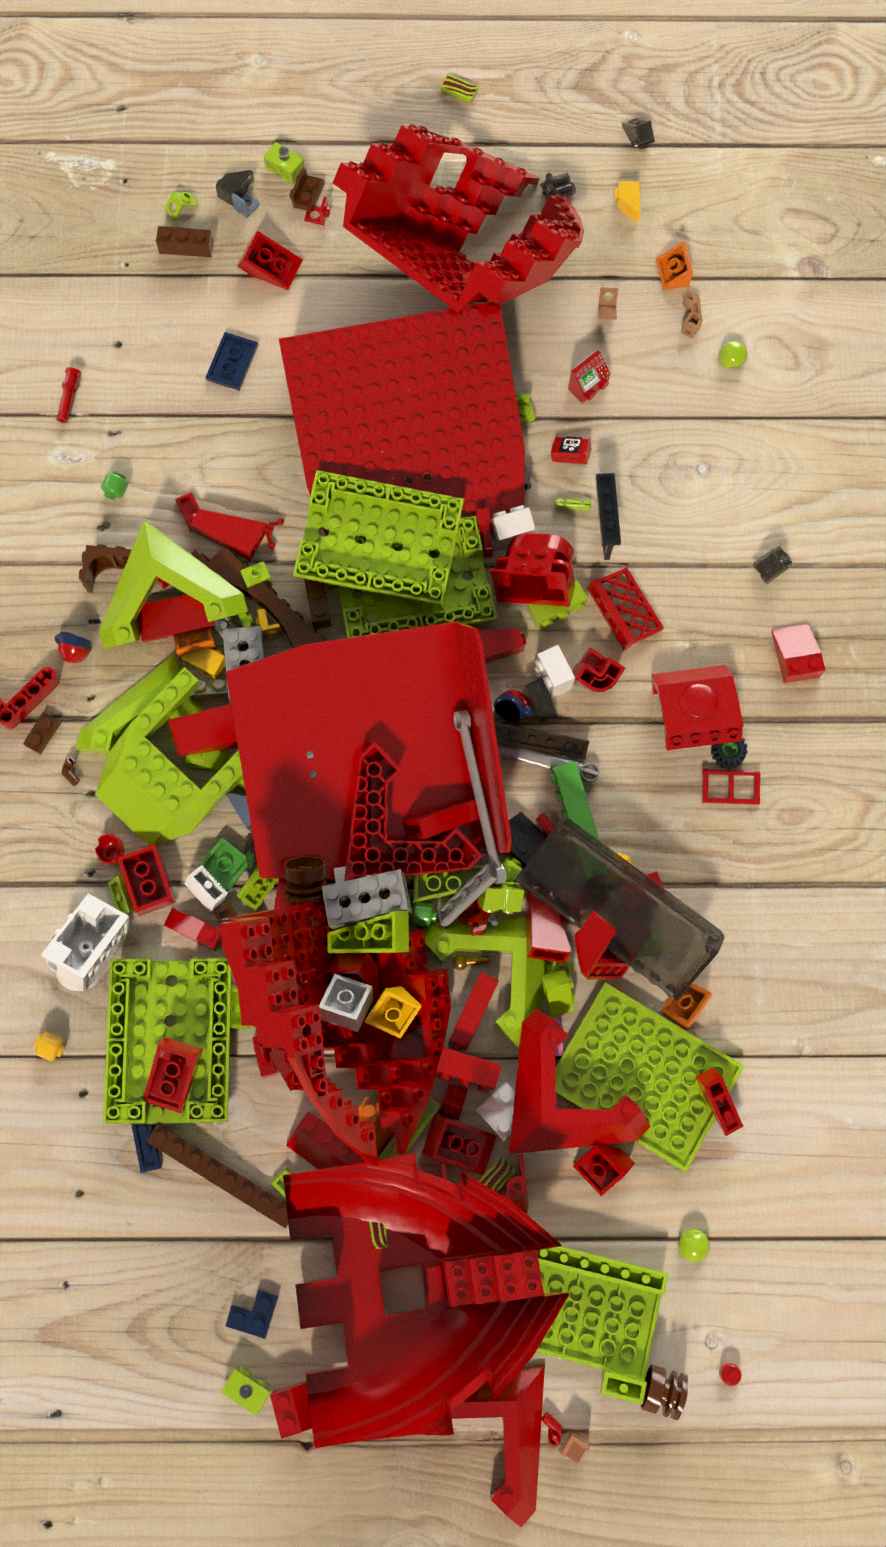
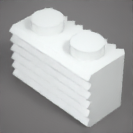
M200 866L193 871L184 883L209 912H212L223 903L227 896L225 889L219 886L220 883L214 880L212 874H209V871H206L204 866Z

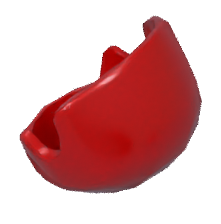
M109 833L98 838L99 843L95 848L98 860L105 865L116 864L118 862L117 857L123 856L125 852L123 841L116 835Z

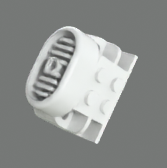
M88 893L73 914L70 913L66 917L63 927L55 931L52 937L53 940L43 951L41 957L46 959L47 967L55 972L61 985L73 991L86 992L101 980L110 966V959H114L117 949L125 940L129 931V916Z

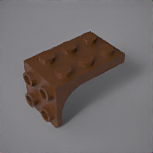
M97 544L96 546L86 545V550L82 553L83 568L79 570V580H81L87 592H93L94 581L102 571L111 568L124 569L132 549H126L122 546H115L113 548L102 544Z

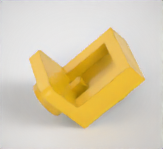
M265 608L257 610L256 624L261 626L263 637L272 638L282 633L280 624H268Z

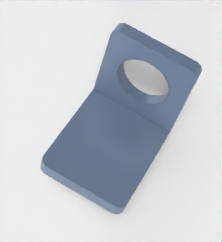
M234 193L231 195L234 209L246 218L259 206V202L248 194L242 199ZM246 201L253 203L251 208L247 209Z

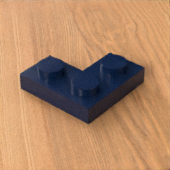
M258 1290L253 1309L249 1310L232 1305L225 1326L266 1339L279 1296Z

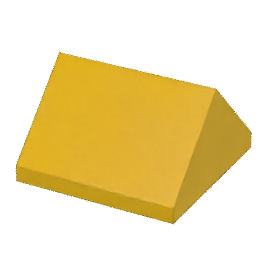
M402 986L386 988L365 1019V1023L401 1039L420 1010L421 1004Z

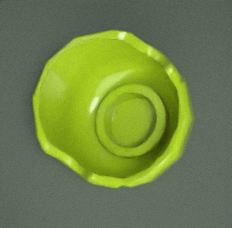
M730 341L719 351L718 359L727 369L731 367L739 368L747 361L748 352L743 343Z
M696 1228L683 1231L678 1242L679 1252L688 1262H701L707 1257L710 1249L706 1234Z

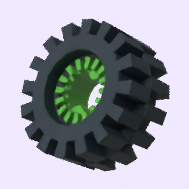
M742 738V741L712 745L711 754H713V761L716 759L717 765L721 764L722 768L726 766L727 769L740 765L748 753L746 749L748 747L747 743L744 744L745 739ZM726 746H730V749L734 750L733 755H728V752L724 750Z

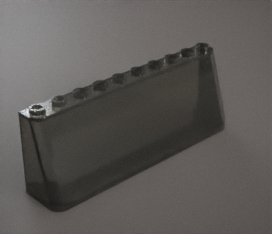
M566 817L560 819L515 880L522 888L529 890L538 900L544 901L553 911L560 913L569 923L576 925L578 928H582L591 912L596 911L618 930L606 949L675 1000L682 996L719 953L725 938L720 929Z

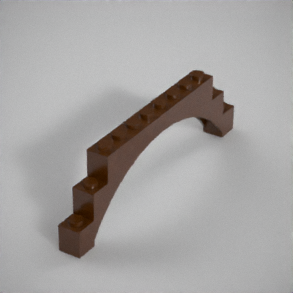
M224 547L211 560L204 553L199 554L196 550L191 553L209 569L243 592L244 596L256 602L263 609L265 608L274 620L280 624L292 648L304 644L329 641L325 636H319L316 633V628L311 623H305L303 616L298 611L294 612L290 609V604L284 598L281 600L271 586L267 587L264 582L247 588L241 570L249 566L245 562L241 563L234 551H228Z

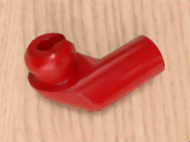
M546 1412L542 1416L541 1421L548 1427V1443L550 1446L556 1447L562 1440V1426L550 1413Z

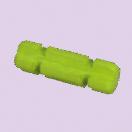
M556 498L555 508L563 509L564 507L567 510L583 509V511H590L591 501Z

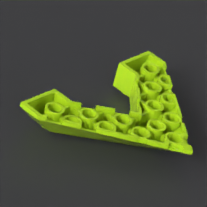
M144 520L99 629V634L104 649L141 640L135 621L158 578L203 603L208 622L248 612L243 592L236 589L228 581Z
M172 654L81 729L75 750L108 755L117 742V738L124 733L130 723L182 670L174 655ZM190 696L170 719L201 712L204 709L198 699L191 700ZM226 750L186 755L185 764L191 769L218 772L228 762L229 754Z
M526 917L496 918L498 919V925L493 926L488 922L486 930L482 934L472 936L471 931L472 928H477V926H469V920H454L446 928L441 926L440 921L431 922L428 928L424 927L425 946L441 964L456 951L512 955L509 1010L495 1022V1025L519 1050L521 1023L535 1009L541 1011L544 992L541 975L546 974L548 960L527 958Z

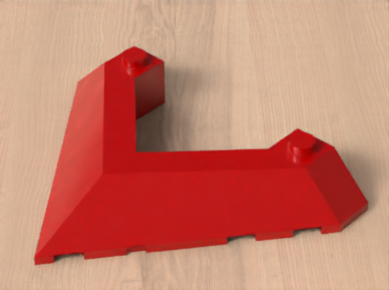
M375 741L359 758L344 882L399 869L403 871L405 877L470 870L483 855L457 827L446 831L438 840H387L388 784L402 769Z
M535 1009L521 1023V1040L519 1043V1060L516 1073L509 1155L595 1146L597 1143L606 1145L638 1141L651 1126L642 1110L628 1095L620 1097L610 1109L556 1108L555 1049L567 1038L568 1034L555 1020L538 1009Z
M545 1364L527 1368L523 1367L496 1400L486 1381L479 1390L451 1411L452 1419L502 1417L504 1479L492 1491L490 1498L508 1518L520 1527L536 1511Z

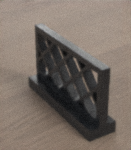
M615 473L596 474L595 476L604 560H610L613 546L621 545Z

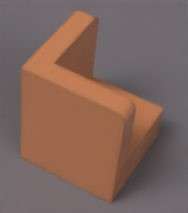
M569 1431L559 1451L564 1457L567 1456L576 1463H579L585 1450H589L590 1445Z

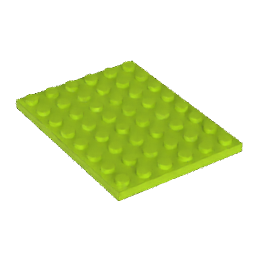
M605 982L555 1067L556 1094L581 1109H610L620 1097L628 1095L642 1110L651 1126L635 1142L683 1172H687L716 1119L699 1088L695 1076L713 1067L723 1077L730 1093L744 1065Z

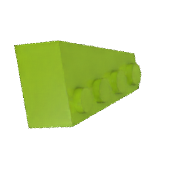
M474 865L470 870L415 875L413 903L455 895L485 865Z
M393 911L386 915L374 917V919L328 932V953L409 952L408 911Z

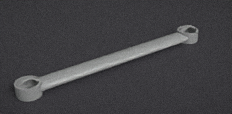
M466 710L456 711L453 716L454 725L460 731L489 861L494 866L497 877L493 885L506 882L507 875L504 866L499 861L469 730L471 718Z
M497 743L500 756L550 770L553 767L574 762L573 760L537 750ZM576 762L580 777L584 782L592 783L598 778L600 770L596 764ZM583 772L592 773L596 777L594 779H587Z

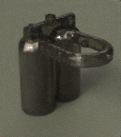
M568 172L555 177L551 173H547L546 180L540 184L543 191L542 194L547 199L549 195L556 196L559 194L568 197L576 194L575 185L571 182Z
M781 546L767 552L754 562L753 566L760 573L762 580L769 584L792 565V560L787 552L783 551Z

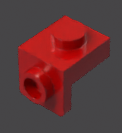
M449 1084L440 1114L449 1119L459 1120L468 1090Z

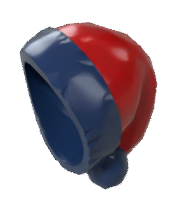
M64 631L55 635L54 639L58 644L59 655L65 662L79 663L86 659L90 651H92V643L88 639Z
M507 690L498 696L494 702L496 713L509 722L516 723L522 719L523 715L528 716L532 714L529 699L518 690Z

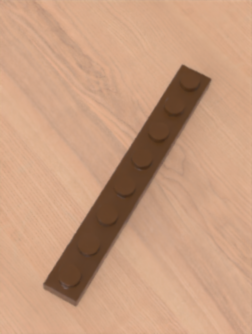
M160 1124L156 1125L146 1141L147 1143L286 1229L288 1219L285 1202Z

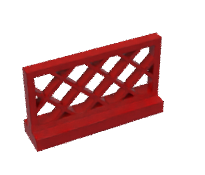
M627 567L590 582L587 590L623 650L663 631L664 627ZM625 574L628 583L619 582L618 577ZM605 582L614 584L612 591L605 589L602 584ZM616 585L626 589L624 595L614 592ZM628 590L634 591L637 594V599L627 597ZM613 597L622 599V605H615L612 601ZM625 601L635 604L633 611L624 608ZM638 605L645 607L646 615L636 612ZM622 612L632 615L630 622L623 620ZM635 616L644 619L643 626L633 623ZM647 620L654 622L657 628L653 630L646 628ZM631 628L641 630L640 636L634 638Z

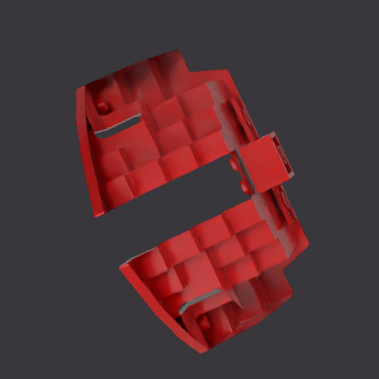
M409 124V126L401 125L393 144L371 143L364 162H360V164L349 161V163L341 162L332 182L346 193L343 227L457 313L468 302L493 301L494 303H505L548 282L575 248H579L584 235L581 218L569 199L559 194L556 196L549 195L541 213L538 215L531 214L523 231L520 234L512 233L501 253H493L490 261L486 260L485 262L475 263L467 260V256L460 252L467 235L478 234L486 215H496L505 196L521 197L528 184L537 185L540 178L528 173L521 167H516L499 157L485 153L477 147L473 148L461 143V140L455 137L443 136L430 131L422 125H419V127L413 124ZM444 153L463 154L466 156V165L455 189L431 182Z
M386 892L383 895V899H387L390 896V892ZM370 896L365 897L364 904L370 901ZM324 900L222 919L231 920L220 923L222 947L238 989L241 1025L257 1028L258 1043H263V1048H273L274 1051L269 1052V1055L289 1090L305 1091L309 1100L334 1134L370 1166H378L374 1122H360L358 1106H353L351 1100H344L342 1089H336V1083H330L329 1078L326 1077L324 1047L334 1048L336 1068L356 1070L357 1089L377 1090L381 1128H388L395 1133L397 1154H405L430 1097L437 1073L436 1069L444 1047L451 1011L447 969H427L423 929L409 930V952L369 953L378 966L379 995L373 999L359 1031L356 1032L321 1020L319 1005L332 980L326 971L336 953H328L327 933L334 930L328 926ZM351 900L345 902L344 908L350 905ZM402 986L421 1004V1008L416 1016H421L425 1057L388 1058L391 1056L395 1036L365 1023V1019L386 988Z

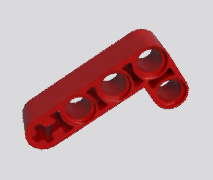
M42 668L7 703L0 699V723L5 728L13 729L17 727L59 685L60 678L53 668ZM40 688L37 694H32L34 689ZM21 702H26L24 707L18 708ZM8 715H12V718L5 722V718Z

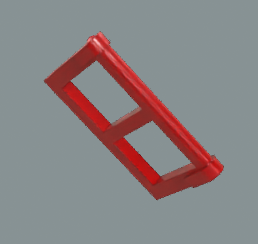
M702 769V803L760 805V771ZM709 775H728V798H708ZM734 776H754V799H734Z

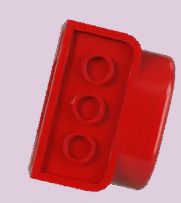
M521 533L514 536L509 542L506 555L497 558L495 562L496 569H490L497 602L570 607L575 589L572 566L574 550L572 545L566 539L553 534Z

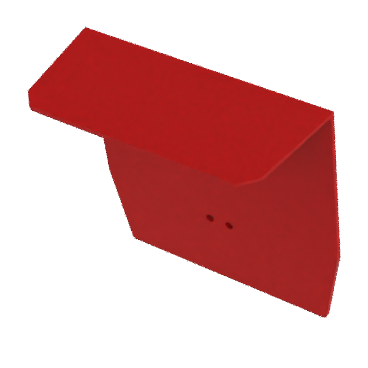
M490 301L464 306L458 313L450 308L279 338L305 480L310 496L316 470L462 498L464 502L461 518L475 516L476 509L489 508L490 517L493 518L492 514L506 511L507 514L511 513V508L524 506L525 447L500 303ZM425 474H429L431 476V479L429 481H426L424 479ZM407 477L413 479L412 484L406 482ZM323 529L325 536H327L329 534V531L327 529Z
M455 621L304 644L226 672L260 878H285L284 863L291 858L302 856H315L324 859L326 862L325 878H335L334 868L346 867L359 758L374 741L402 769L388 784L387 840H408L402 821L466 800L475 799L460 731L455 728L453 720L454 713L463 710L468 711L471 718L469 730L497 852H510L512 840L483 644L477 628ZM308 751L313 752L312 758L307 757L306 754ZM315 770L317 775L313 778L310 777V772ZM480 819L457 827L480 853L487 852ZM445 832L418 840H438Z

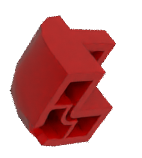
M590 647L580 662L575 665L572 673L575 676L574 681L587 690L604 692L611 689L617 683L626 668L611 657L605 658Z

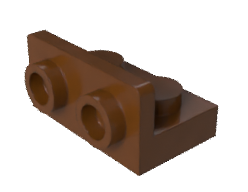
M302 169L296 177L294 188L290 191L293 207L313 212L324 187V179L308 176L306 169Z

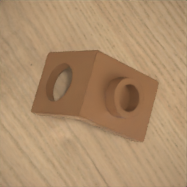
M600 288L599 319H617L616 303L618 288ZM611 292L614 297L612 300L607 301L603 298L604 294Z

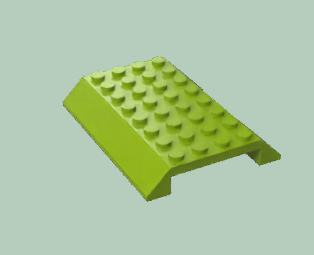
M563 1246L537 1250L544 1293L569 1292V1296L536 1352L602 1369L600 1394L643 1405L647 1385L645 1376L661 1296L665 1295L669 1274Z

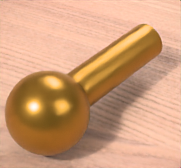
M457 955L453 959L454 968L460 971L466 969L469 965L490 963L489 955L466 958L464 955Z

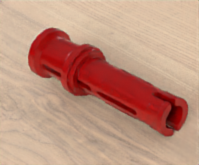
M72 367L65 369L66 377L65 381L62 382L63 394L56 420L62 423H68L74 392L78 390L77 382L78 378L81 377V371Z

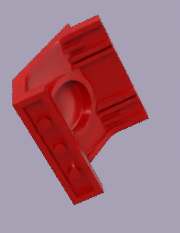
M726 665L651 674L653 694H658L664 721L665 748L667 751L742 741L743 719L734 678Z

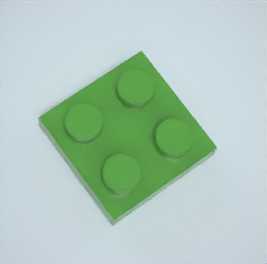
M221 838L198 867L204 866L206 871L212 874L214 880L220 883L219 886H222L225 891L229 892L253 862L224 838Z

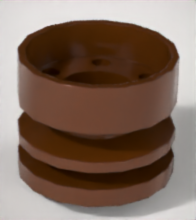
M302 856L291 858L284 863V877L287 880L285 883V896L287 900L295 903H313L324 899L322 886L327 885L324 879L326 877V862L324 859L315 856Z
M651 1364L645 1377L647 1385L641 1410L656 1414L662 1405L663 1416L668 1417L671 1414V1418L678 1421L687 1400L688 1375L680 1373L678 1376L677 1372L672 1370L668 1379H666V1369Z

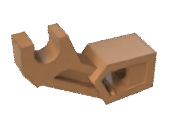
M689 291L687 298L691 299V301L685 299L683 306L690 313L682 327L681 333L693 339L701 327L703 319L700 298L697 294Z

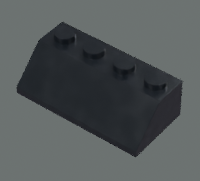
M519 812L509 820L512 842L511 850L508 853L522 862L521 866L545 889L551 891L576 864L522 812Z

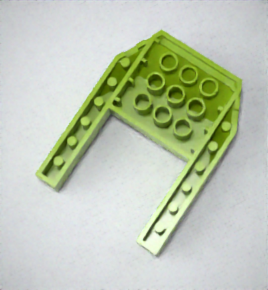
M185 667L130 723L109 751L95 793L148 846L153 844L157 846L192 833L243 779L239 751H237L201 789L150 740L156 731L202 684Z

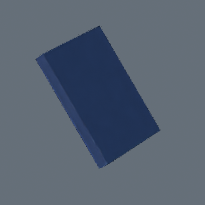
M224 332L205 377L206 380L240 391L258 348V342Z

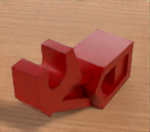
M489 508L476 509L475 516L479 534L482 533L485 558H491L493 556L490 532H492V522Z
M478 898L473 903L476 912L479 914L470 918L468 922L469 926H477V928H472V936L482 934L486 930L491 914L482 910L478 904Z

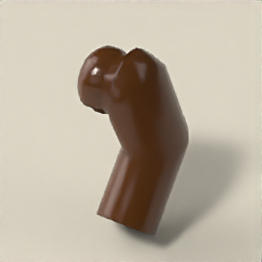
M67 757L63 761L61 772L69 783L75 786L80 782V779L74 774L76 761L73 757Z

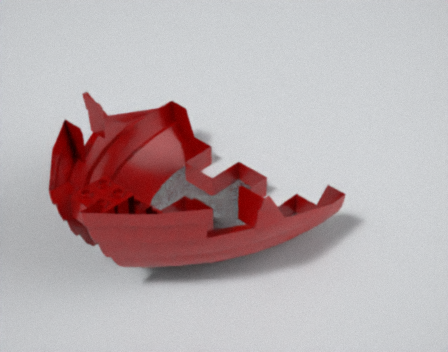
M415 1153L378 1160V1166H370L368 1163L363 1162L283 1175L290 1241L331 1235L336 1269L335 1278L295 1284L300 1329L342 1323L347 1358L346 1366L305 1372L314 1448L409 1435H454L451 1411L479 1390L486 1381L496 1400L534 1356L567 1300L569 1292L544 1293L537 1250L561 1247V1243L510 1199L466 1173L461 1172L458 1187L450 1181L417 1170ZM368 1221L386 1225L387 1248L374 1249ZM420 1265L425 1307L385 1314L379 1271Z

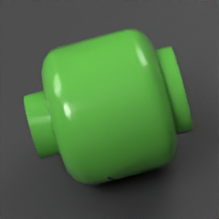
M115 471L107 473L101 484V489L105 492L104 496L111 500L122 498L128 487L126 477Z
M419 901L413 905L410 904L412 913L408 914V918L411 920L412 925L428 928L431 922L435 923L437 911L433 910L434 906L432 903Z

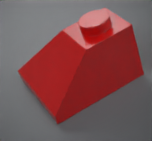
M597 1143L573 1167L602 1196L619 1182L635 1163L621 1148Z

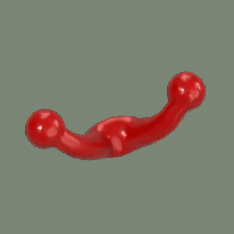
M282 518L267 525L266 538L270 549H274L276 546L271 540L274 526L283 525L284 520Z

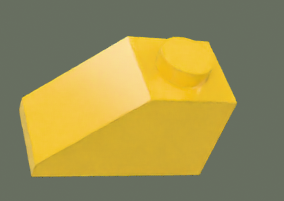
M619 181L617 189H614V200H617V207L634 222H638L641 212L639 181Z
M206 648L183 655L181 658L184 665L211 679H218L226 666L225 654L218 649Z

